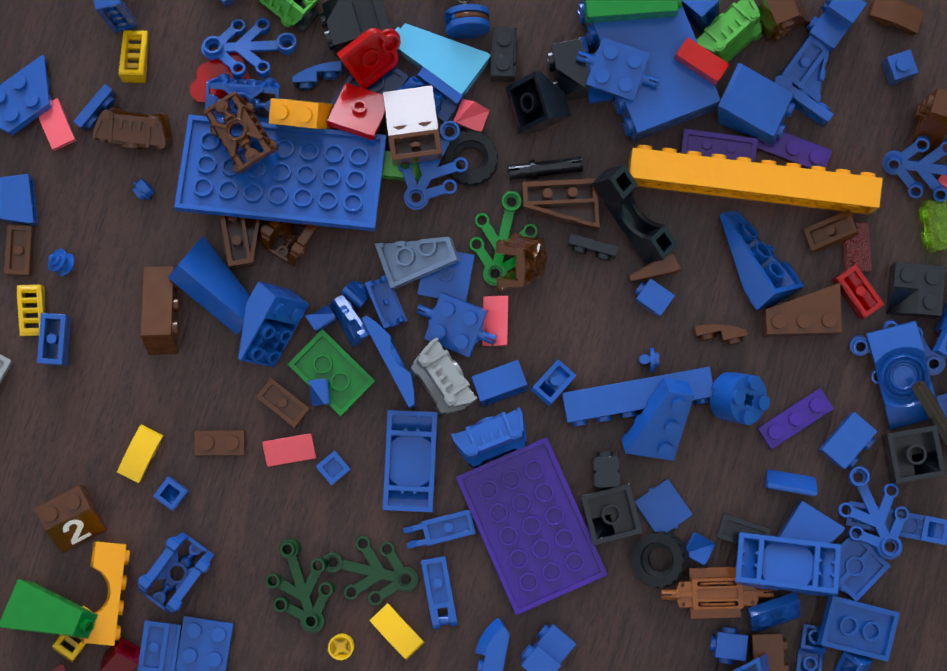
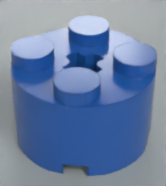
M725 372L713 383L712 389L715 390L713 397H710V406L713 414L721 420L751 425L770 406L766 387L759 376Z

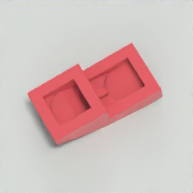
M59 99L52 100V108L39 116V120L52 150L56 151L77 140Z

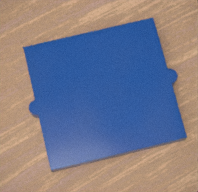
M666 479L655 488H649V492L634 501L654 532L665 531L667 533L673 528L677 529L680 523L693 515L669 479Z

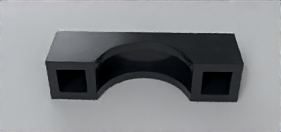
M621 165L605 170L592 183V186L643 262L650 263L664 260L678 244L665 225L650 220L640 211L634 199V190L638 184L626 166Z

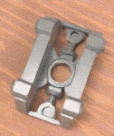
M436 337L428 343L412 362L409 371L414 377H418L436 404L435 410L438 414L446 415L464 410L477 400V396L469 389L468 386L470 384L464 378L460 366L452 360L447 350H443L442 345L438 342L439 339Z

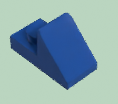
M558 359L531 390L550 406L577 375Z

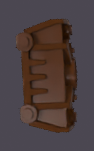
M232 92L203 111L212 125L210 132L213 136L220 138L234 161L232 165L236 173L243 174L249 170L248 168L264 159L267 155L271 156L277 152L278 144L275 140L270 139L254 114L256 112L254 105L250 102L247 103L237 92ZM231 99L234 100L238 107L237 117L234 113H229L230 106L228 102ZM217 110L219 113L224 114L223 120L225 124H221L212 112ZM236 125H242L244 128L243 134L239 137H233L231 134L232 128ZM250 138L258 140L264 151L259 153L256 149L251 148L252 142ZM238 145L241 149L246 150V163L238 152Z
M111 107L109 110L102 111L93 130V139L99 140V142L108 141L115 145L121 144L122 147L127 148L145 147L149 149L150 146H155L159 150H165L171 146L172 133L166 113L147 114L124 111L121 107Z
M278 221L266 223L260 230V234H262V247L293 267L296 266L299 257L305 254L306 246L320 227L305 224L304 231L296 234L292 231V226L295 223ZM286 235L284 238L286 243L279 246L276 250L271 249L278 237ZM290 245H293L289 253L288 248Z
M512 233L510 239L498 240L496 242V253L517 255L516 269H512L508 274L497 278V289L505 291L512 287H524L525 284H530L531 280L541 278V275H544L547 261L544 238L525 237L519 233Z

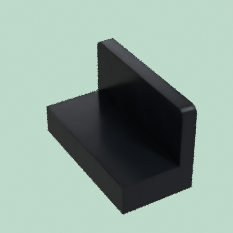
M352 0L361 34L370 28H378L381 31L391 29L383 0Z

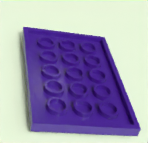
M547 437L456 477L516 615L608 575L598 551L592 543L590 533Z

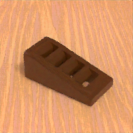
M670 253L664 260L655 261L630 274L627 279L629 283L649 280L650 278L676 274L682 269L674 254Z

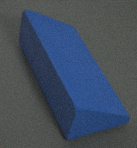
M770 469L766 471L764 487L767 489L806 496L817 495V483L814 477Z

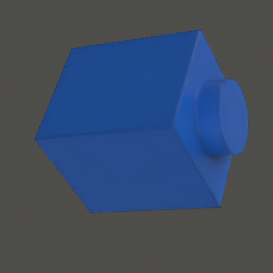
M911 50L889 56L881 63L889 86L910 80L919 73Z
M651 278L647 283L642 281L634 292L638 295L635 302L658 318L675 296Z

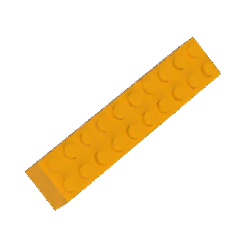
M637 145V148H632L629 155L628 171L638 184V187L842 212L850 210L852 213L870 215L880 207L883 178L876 177V174L871 172H861L860 175L851 174V171L846 169H836V172L826 171L825 167L811 166V169L801 168V165L797 163H786V166L776 165V161L761 160V163L751 162L752 159L747 157H737L736 160L726 159L727 156L722 154H712V157L702 156V153L698 151H687V154L677 153V150L673 148H662V151L652 150V146Z

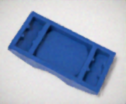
M368 316L361 318L410 409L415 408L416 393L413 377L407 371L393 345V339L387 331Z
M916 321L866 333L889 428L893 429L929 420L930 418L912 390L915 382L923 380L935 397Z
M387 411L383 510L433 512L438 412Z
M739 532L735 583L759 589L789 590L805 595H838L841 544Z

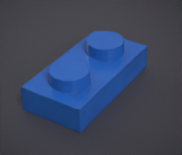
M104 84L73 122L85 132L88 129L94 128L99 115L104 109L108 110L115 102L114 97L117 94Z

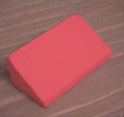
M508 296L483 297V309L488 310L484 321V331L497 335L494 345L482 341V346L507 347Z
M312 433L262 442L267 467L316 459Z

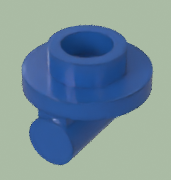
M351 281L341 291L358 309L369 298L368 290L361 282Z
M649 348V356L646 354L641 355L638 358V364L641 366L649 364V371L654 372V367H659V352H654V348Z

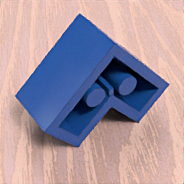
M826 0L821 7L824 13L820 18L815 16L807 27L810 32L807 36L812 35L829 49L830 54L867 3L863 0Z
M553 623L549 627L545 624L536 635L539 640L534 646L529 644L520 654L522 658L520 661L521 666L527 671H557L561 667L560 663L574 648L576 642Z

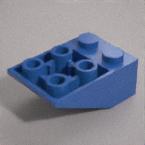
M258 281L246 303L238 359L240 361L275 367L309 304L292 289Z

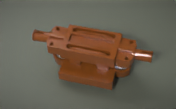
M736 567L688 568L689 581L678 582L676 590L661 589V594H671L661 596V600H676L680 608L690 607V619L741 618V609H744V606H756L758 598H773L774 593L763 592H774V590L759 589L735 583Z

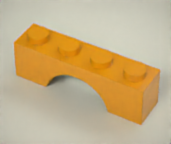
M93 542L90 567L97 570L104 577L108 592L105 603L95 613L98 617L95 621L94 629L88 639H81L82 643L114 646L115 641H119L121 626L117 625L118 615H122L124 601L120 600L121 590H125L127 575H123L124 565H128L130 550H126V544Z

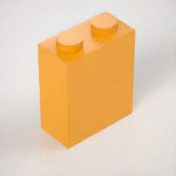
M271 98L269 124L334 129L327 126V120L335 104Z

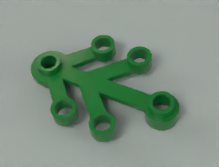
M509 191L502 197V206L505 211L499 237L489 223L490 220L487 214L479 213L475 217V225L483 230L495 249L494 259L492 260L484 249V241L480 237L472 238L469 242V247L473 252L477 253L485 266L483 278L491 286H497V278H492L490 275L492 270H498L500 272L499 277H502L516 267L517 255L503 263L505 254L496 253V242L498 240H508L514 212L521 206V197L514 191ZM510 198L516 200V205L513 207L507 205V200ZM479 217H485L487 223L480 225L477 220ZM527 224L519 234L525 237H536L538 230L535 225ZM529 227L535 230L532 236H528L525 232ZM476 240L482 244L479 249L472 247V243Z

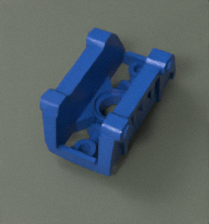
M221 73L218 77L210 79L206 83L205 110L221 100L218 96L211 94L210 89L225 90L228 94L235 91L241 97H245L248 102L254 105L255 111L265 108L266 111L270 112L271 100L263 103L260 102V99L254 97L260 93L276 94L275 99H279L280 86L272 77H266L263 80L230 78V75ZM231 99L228 102L230 106L229 113H234L237 117L238 108L234 100ZM217 110L212 112L217 118L225 117L224 114L219 113ZM254 113L259 122L269 123V114Z
M520 407L508 414L503 412L497 416L484 418L474 425L465 427L466 430L451 434L459 454L474 469L482 466L487 461L523 448L527 444L526 425Z
M184 532L175 537L168 538L165 545L166 549L147 575L141 576L137 583L141 594L170 615L173 611L180 610L183 603L181 600L199 575L207 573L211 565L209 562L214 556L212 552ZM188 539L191 542L189 554L186 557L182 556L179 560V550ZM203 551L206 552L195 567L190 568L193 563L191 561L193 556L199 555ZM175 566H180L184 570V577L179 581L174 580L171 576V570ZM165 579L162 583L164 586L162 591H158L152 596L148 594L157 580ZM176 587V593L165 606L166 593L168 590L173 591Z

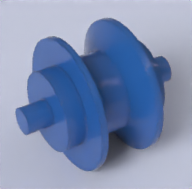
M58 249L49 255L48 268L52 272L57 271L59 276H65L70 271H73L75 258L70 253L66 254L65 250Z

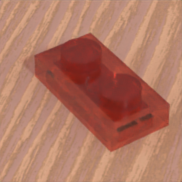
M868 222L856 223L860 234L843 241L845 270L856 264L862 273L872 272Z

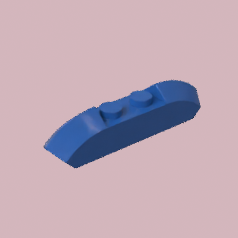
M499 617L486 628L477 644L475 653L485 656L484 660L479 659L477 671H503L510 634Z

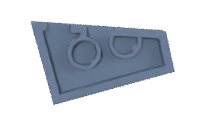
M450 237L420 239L419 241L408 242L396 241V243L386 244L375 243L389 286L393 290L460 261L453 240Z

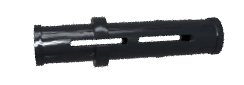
M582 157L539 162L529 160V163L509 164V180L530 177L534 180L538 176L583 172Z

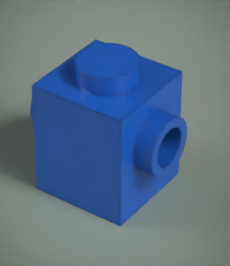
M722 627V631L715 630V636H710L709 651H713V656L719 658L718 662L733 664L734 660L746 661L748 635L737 633V628Z

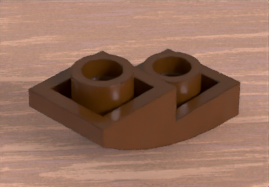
M872 0L868 17L886 27L894 25L912 36L918 33L924 12L900 0Z
M707 324L692 328L694 338L701 337V341L716 338L715 333H718L720 342L727 341L728 345L741 343L742 338L748 335L747 330L731 325Z

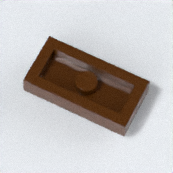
M850 210L804 228L813 253L860 234Z
M7 225L5 275L31 276L33 226Z
M270 378L256 395L257 399L294 428L310 410L307 405L273 378Z
M245 430L194 431V456L245 455Z

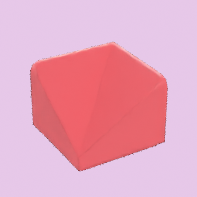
M462 99L454 122L467 130L482 132L490 110L475 101Z

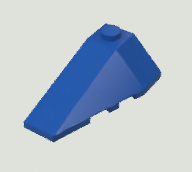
M738 210L724 212L720 215L743 289L756 310L772 307L805 287L792 266L786 260L782 263L773 254L774 247L771 244L766 245L758 238V231Z

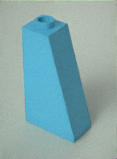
M405 23L402 28L397 27L395 29L399 33L401 41L400 47L396 52L419 69L426 68L463 95V97L491 61V55L487 52Z

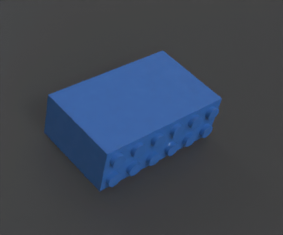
M580 0L578 4L579 10L576 11L580 24H585L588 32L585 33L590 47L594 46L595 51H597L602 37H606L649 52L650 56L646 64V74L660 78L657 88L642 83L636 92L633 102L613 95L615 98L613 101L614 109L617 115H622L624 123H622L624 134L626 137L630 136L632 142L705 115L716 109L721 99L715 85L674 59L687 37L697 43L683 6L681 9H678L675 17L586 23L584 0Z

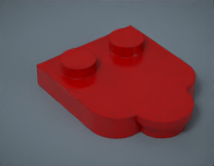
M370 28L340 50L337 55L359 86L366 89L396 66L399 59L396 50L401 44L400 35L394 29L381 31L378 28Z
M228 53L236 62L244 63L239 54ZM219 59L201 64L197 69V79L190 86L192 98L197 102L205 103L207 81L218 77L221 73L228 74L230 78H234L231 69ZM242 68L235 69V72L242 71ZM247 68L246 75L242 79H251ZM210 89V93L218 96L219 99L229 95L225 90Z

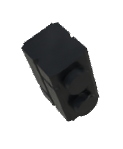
M492 27L490 81L515 82L517 28Z
M613 451L598 452L596 457L591 460V471L594 472L592 475L593 487L605 488L618 487L620 485V473L617 472L620 469L619 458L613 456Z

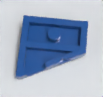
M812 35L807 36L779 75H786V78L788 77L792 80L794 87L804 89L810 94V98L818 103L821 100L820 91L822 81L825 78V64L828 61L829 49Z
M341 295L335 298L330 303V306L353 348L360 345L369 336V332L354 312L351 302Z

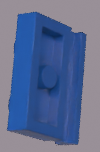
M794 592L749 607V620L753 633L800 618V600L797 593Z
M145 620L137 671H175L181 624Z

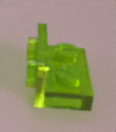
M926 200L921 203L922 207H919V218L921 222H924L925 230L922 231L923 246H926L927 252L947 250V200L944 202Z

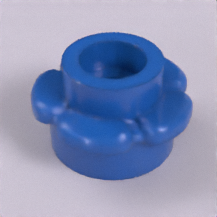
M143 178L138 182L134 181L135 188L132 190L136 196L142 201L145 198L151 200V196L155 193L154 189Z

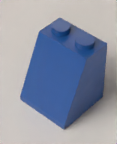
M738 63L718 105L719 124L774 145L776 139H781L785 132L786 125H784L786 118H791L796 107V104L793 103L794 93L745 65Z

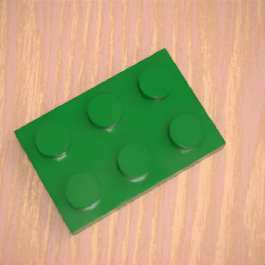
M323 329L287 364L309 386L308 380L327 379L329 381L331 398L329 406L339 416H342L376 382Z

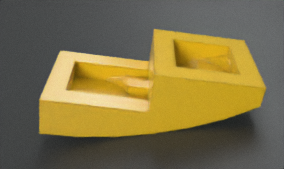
M141 424L122 459L117 473L140 483L164 435Z
M388 603L369 620L406 660L425 643Z

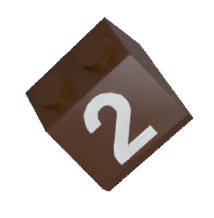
M79 485L34 508L46 533L61 553L107 530L85 485Z

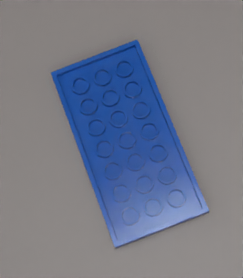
M188 115L174 205L175 211L375 231L386 135L377 134L373 141L342 130L315 129L260 122L269 138L277 142L278 150L271 156L267 155L264 159L248 168V171L238 174L234 171L232 165L234 161L220 138L213 136L210 132L212 125L207 117ZM217 118L221 124H225L224 118ZM234 126L231 131L232 136H241L244 132L243 126ZM250 138L252 142L250 147L256 149L259 153L263 152L264 149L259 141ZM238 145V152L246 163V150L241 149Z

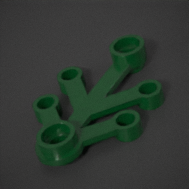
M366 536L358 537L355 545L358 550L362 551L370 566L344 560L336 552H330L323 557L327 562L326 571L336 572L342 569L367 575L366 578L358 583L348 585L344 589V596L348 600L356 599L360 592L381 579L393 581L380 591L374 590L368 595L369 603L377 606L382 603L384 598L397 590L409 592L418 583L416 571L410 567L403 566L395 553L393 543L388 541L380 545V553L388 558L394 571L384 569L370 546V539ZM360 539L367 540L368 545L366 548L359 547L358 542ZM385 544H389L392 547L391 553L385 554L382 548ZM331 557L336 558L338 561L335 567H331L328 563ZM407 574L410 576L411 580L408 584L402 583V575ZM351 587L356 590L354 597L347 595L348 588ZM377 593L380 595L378 603H374L371 600L372 594Z
M294 538L285 539L279 546V552L288 561L295 585L284 580L278 573L267 575L265 583L269 588H279L299 599L303 609L291 604L289 599L284 596L274 600L273 608L277 612L285 611L300 619L301 626L306 632L317 633L325 625V616L322 612L329 597L335 592V586L332 582L326 581L321 583L318 587L320 595L313 606L311 595L321 573L327 569V562L321 557L313 559L310 564L311 572L307 581H305L297 557L301 552V544ZM286 545H290L292 548L290 554L285 551ZM317 561L322 563L321 570L316 568L315 564ZM272 576L277 579L276 585L271 583L270 579ZM324 585H328L330 587L329 594L324 592ZM279 600L285 603L284 609L279 607ZM310 616L315 619L314 625L309 623Z

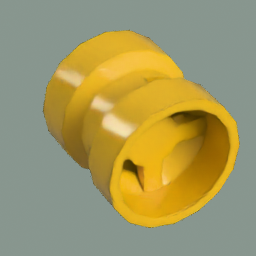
M340 633L330 640L328 651L332 658L344 660L353 653L355 644L351 636Z

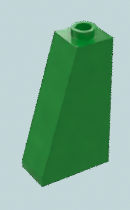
M584 0L586 23L675 17L678 9L682 8V0Z
M18 579L0 620V627L24 632L88 639L94 629L98 615L34 582Z

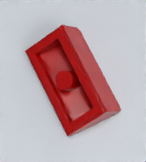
M687 37L674 59L715 86L730 65L689 37Z
M856 264L832 279L834 284L840 283L842 296L860 320L867 318L884 305Z

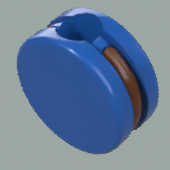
M461 4L447 9L444 13L445 33L457 39H471L486 35L491 29L489 9L479 4Z

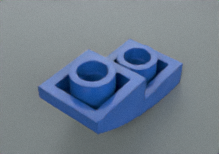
M327 62L307 68L293 76L292 83L299 90H313V86H319V77L323 76L324 80H335L337 76H343L342 62Z
M803 624L794 671H822L823 655L826 653V646L817 644L821 627Z

